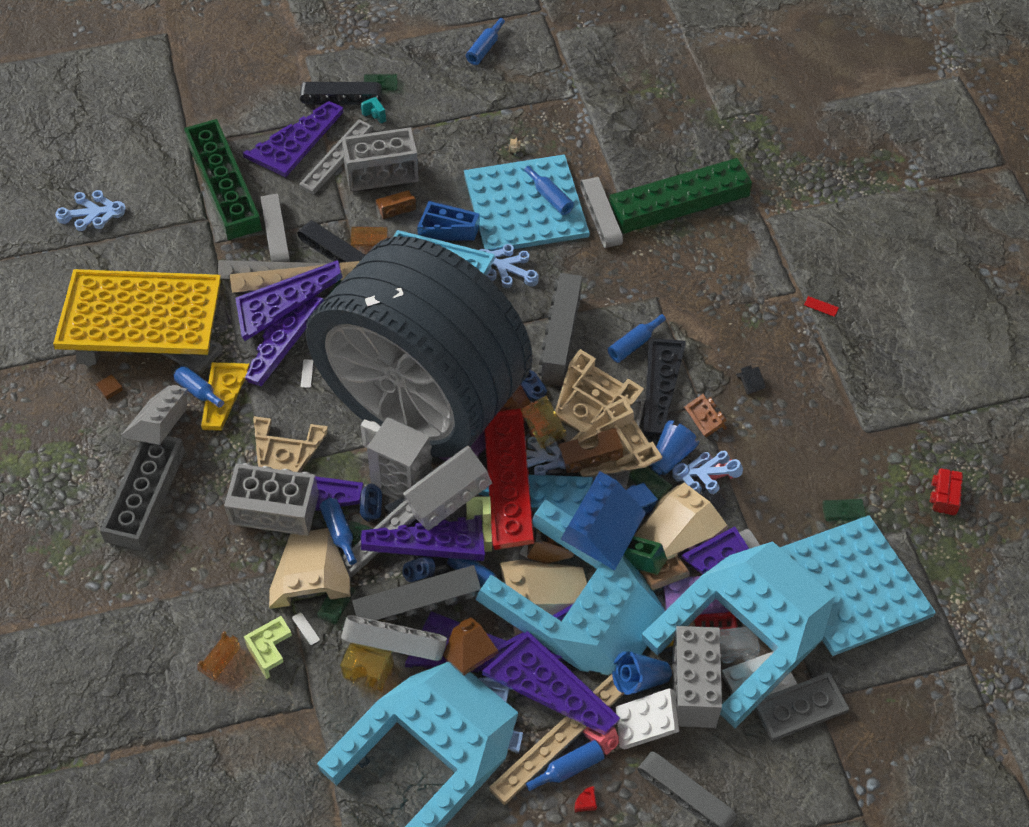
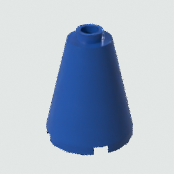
M668 421L664 426L656 446L662 459L650 465V470L658 476L666 475L697 448L700 443L695 441L696 435L680 423L678 426L673 425L674 421Z
M633 652L620 653L614 661L616 670L612 671L614 685L620 693L623 692L625 695H632L669 682L672 676V669L667 662Z

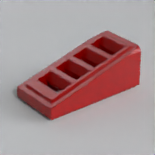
M731 612L700 614L694 619L695 627H702V621H705L706 627H710V621H714V627L720 629V636H739L738 618ZM719 621H722L723 627H719ZM727 622H731V626L727 627Z

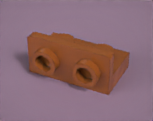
M409 190L376 199V205L383 219L416 210L415 197L411 196Z
M702 394L686 405L685 409L705 438H707L721 427L724 430L727 429L724 423L727 420L721 412H716L714 408L717 405L712 398L707 399Z

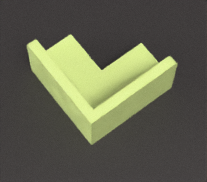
M490 496L473 497L470 501L466 502L467 520L474 519L476 515H481L485 552H491Z
M282 616L244 636L248 650L266 679L270 677L269 670L284 662L275 645L292 636Z

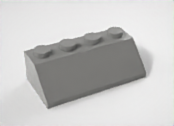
M169 385L152 397L122 433V438L160 445L187 409V388Z
M466 446L406 490L403 495L415 518L429 531L481 491L485 490L492 484L487 470L472 449Z

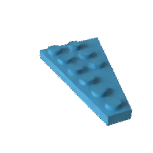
M529 475L532 511L536 512L546 499L573 517L590 489L593 477ZM489 486L481 491L479 495L488 497Z

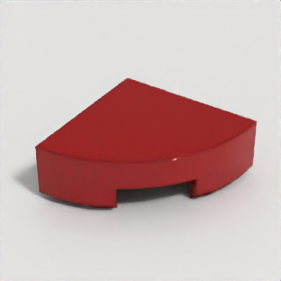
M594 786L586 788L578 796L575 802V812L597 810Z

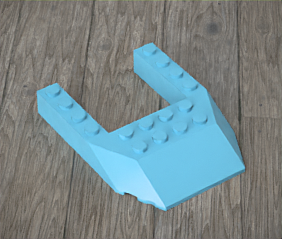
M545 499L532 519L533 527L597 569L562 622L493 575H490L480 589L476 601L522 632L526 633L528 631L543 646L562 657V659L580 671H595L603 675H610L612 671L616 670L614 661L620 653L633 652L642 655L647 647L642 640V633L666 610L648 585L644 576L624 555L614 571L562 541L561 537L573 517Z
M772 541L729 555L703 574L642 633V640L658 656L674 640L677 626H688L717 599L770 647L774 653L722 704L720 715L736 728L823 640L835 596Z
M449 662L410 676L380 698L317 764L320 771L337 786L396 723H399L454 772L450 779L405 827H444L506 759L518 712L471 672L463 676Z

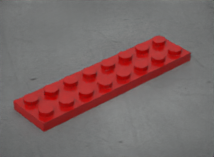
M519 408L498 412L485 428L487 468L492 484L489 485V496L491 500V526L494 550L535 544L523 410Z

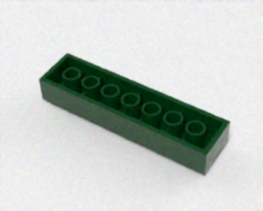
M214 119L184 128L188 146L227 240L261 231L259 214L218 120Z
M734 158L611 194L609 204L620 231L624 234L750 196L752 181L738 158Z

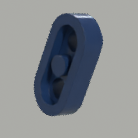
M530 370L527 376L530 378H526L521 386L531 402L541 403L546 399L547 390L537 374Z
M368 484L361 491L360 514L367 522H373L381 515L382 491L375 484Z
M421 557L408 561L403 566L402 574L408 582L429 578L435 573V563L430 557Z

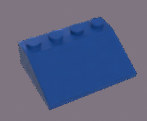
M599 471L562 535L561 540L615 571L646 512L617 480Z

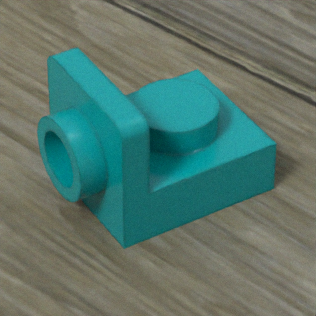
M376 97L361 103L363 116L372 114L373 118H376L380 124L386 122L385 109Z

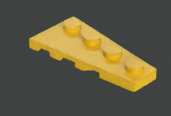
M212 362L208 383L212 385L214 394L224 401V405L219 408L209 400L205 401L201 424L202 430L222 431L245 381L250 364Z

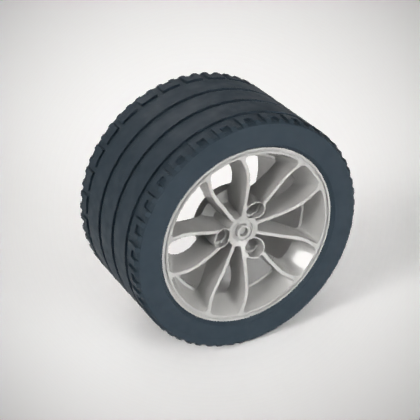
M391 237L377 243L310 315L306 328L307 344L311 357L321 376L337 397L362 421L364 419L370 422L373 421L381 426L388 417L429 435L432 457H453L466 446L471 447L526 379L533 362L532 347L527 330L519 314L502 291L479 269L456 253L438 244L414 237ZM401 288L403 291V295L393 298L400 292L396 289ZM375 296V300L380 302L367 306L365 299Z

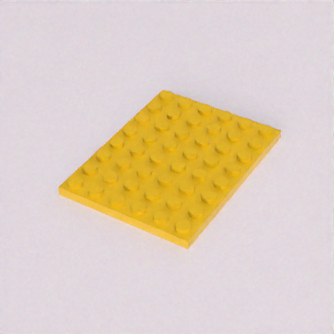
M73 269L53 342L54 349L208 355L221 276L212 274Z

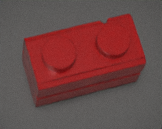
M941 468L937 475H933L931 486L935 487V490L931 492L930 503H933V511L945 512V514L950 515L957 514L961 502L962 472Z

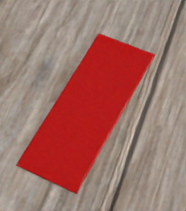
M810 296L807 297L804 303L807 307L834 317L839 308Z

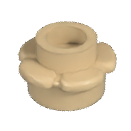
M517 138L510 139L509 152L514 153V155L516 151L520 152L521 141H517Z

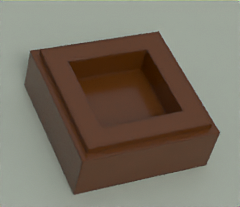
M112 374L95 384L106 400L123 391L122 386Z

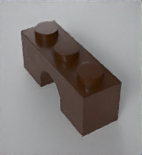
M616 428L597 433L598 445L591 450L583 449L578 439L559 444L566 473H577L588 467H597L602 463L615 462L623 458V447Z

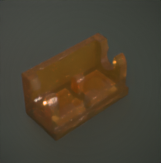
M351 227V246L356 248V245L375 246L381 240L388 238L387 227Z
M223 631L220 641L204 661H199L197 664L198 671L215 681L240 649L238 638L233 635L229 638L227 633Z

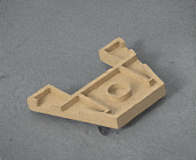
M254 416L258 467L269 466L273 469H289L293 472L301 473L327 435L328 426L310 424L307 440H295L268 436L272 424L271 419Z

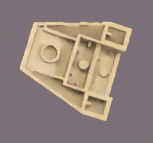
M581 349L569 363L554 412L556 418L579 432L588 427L590 422L597 418L606 406L622 398H625L631 406L644 390L643 387L630 379H627L623 384L595 367L596 358Z
M625 398L606 406L603 412L590 422L588 427L581 430L570 440L578 439L583 449L591 450L598 445L597 433L616 428L623 447V458L615 462L602 463L597 467L582 469L579 471L582 477L597 476L599 471L604 474L644 468L662 459L654 443L648 442L635 422L634 412Z
M682 483L674 487L659 500L634 536L661 543L667 560L678 556L677 553L687 548L689 550L694 549L696 544L705 540L709 541L720 535L728 528V525L707 499L686 483Z
M328 528L310 531L309 536L290 534L270 587V609L291 606V597L319 592H327L330 600L351 597L350 577Z
M526 560L500 563L503 583L551 615L574 604L587 585L583 567L551 563L544 564ZM513 626L515 636L522 633L521 630Z

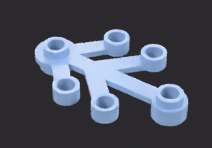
M96 190L92 193L93 200L102 203L105 207L97 206L86 199L84 193L78 192L74 195L76 203L82 204L87 208L68 210L61 207L57 209L55 215L57 221L61 224L68 223L71 217L86 216L84 219L75 221L76 229L84 231L92 221L94 228L102 229L105 223L112 217H122L126 208L124 203L120 201L112 202L103 196L102 191Z
M506 244L503 246V249L495 251L480 249V251L495 254V260L492 265L497 266L502 279L501 284L504 288L512 286V277L508 276L507 271L523 277L524 283L527 286L533 287L538 284L539 275L536 271H525L512 265L527 263L529 261V253L527 251H521L519 256L500 260L497 257L513 255L514 247L511 244ZM490 268L486 276L491 281H494L496 279V271Z
M537 437L528 438L527 447L535 450H527V457L531 458L527 460L528 467L543 462H551L546 465L535 466L534 475H546L547 470L556 468L565 469L557 442L548 441L545 451Z
M726 451L719 452L713 459L708 452H704L688 465L685 463L677 464L672 472L673 478L676 481H684L688 486L700 493L702 487L699 482L693 481L690 477L698 476L706 485L708 492L714 494L719 491L720 487L708 475L729 474V476L737 478L742 475L743 467L739 460L729 461L730 457ZM718 463H727L726 466L723 467H714Z

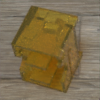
M547 396L521 409L542 449L567 436Z
M350 642L340 664L343 678L355 682L358 677L364 676L367 677L366 685L368 688H373L377 681L379 684L377 690L382 691L394 664L392 651Z

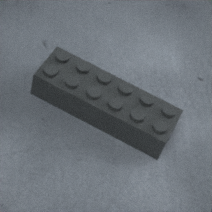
M560 273L559 280H555V293L552 294V307L549 309V322L546 324V337L543 339V352L540 354L538 376H542L541 382L543 384L563 387L581 298L582 276Z
M166 436L160 445L143 441L139 442L100 529L105 543L143 551L184 456L185 449L182 439Z
M473 565L355 599L352 602L357 617L391 623L397 621V617L404 614L408 618L418 615V610L425 609L428 612L438 609L437 605L445 603L446 606L456 604L459 598L465 597L466 600L476 598L481 587L475 566Z

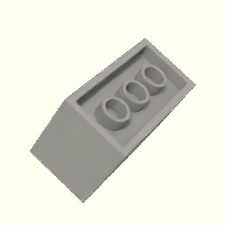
M411 127L342 137L344 164L350 192L419 181L417 151Z
M387 417L367 446L371 484L378 486L382 494L397 500L403 497L406 500L403 493L432 472L430 436Z
M248 463L236 464L224 504L230 525L309 536L319 496L316 477L309 472L299 473L289 469L278 470L269 466L257 467Z
M676 627L672 646V684L675 692L678 726L716 728L722 709L719 628Z

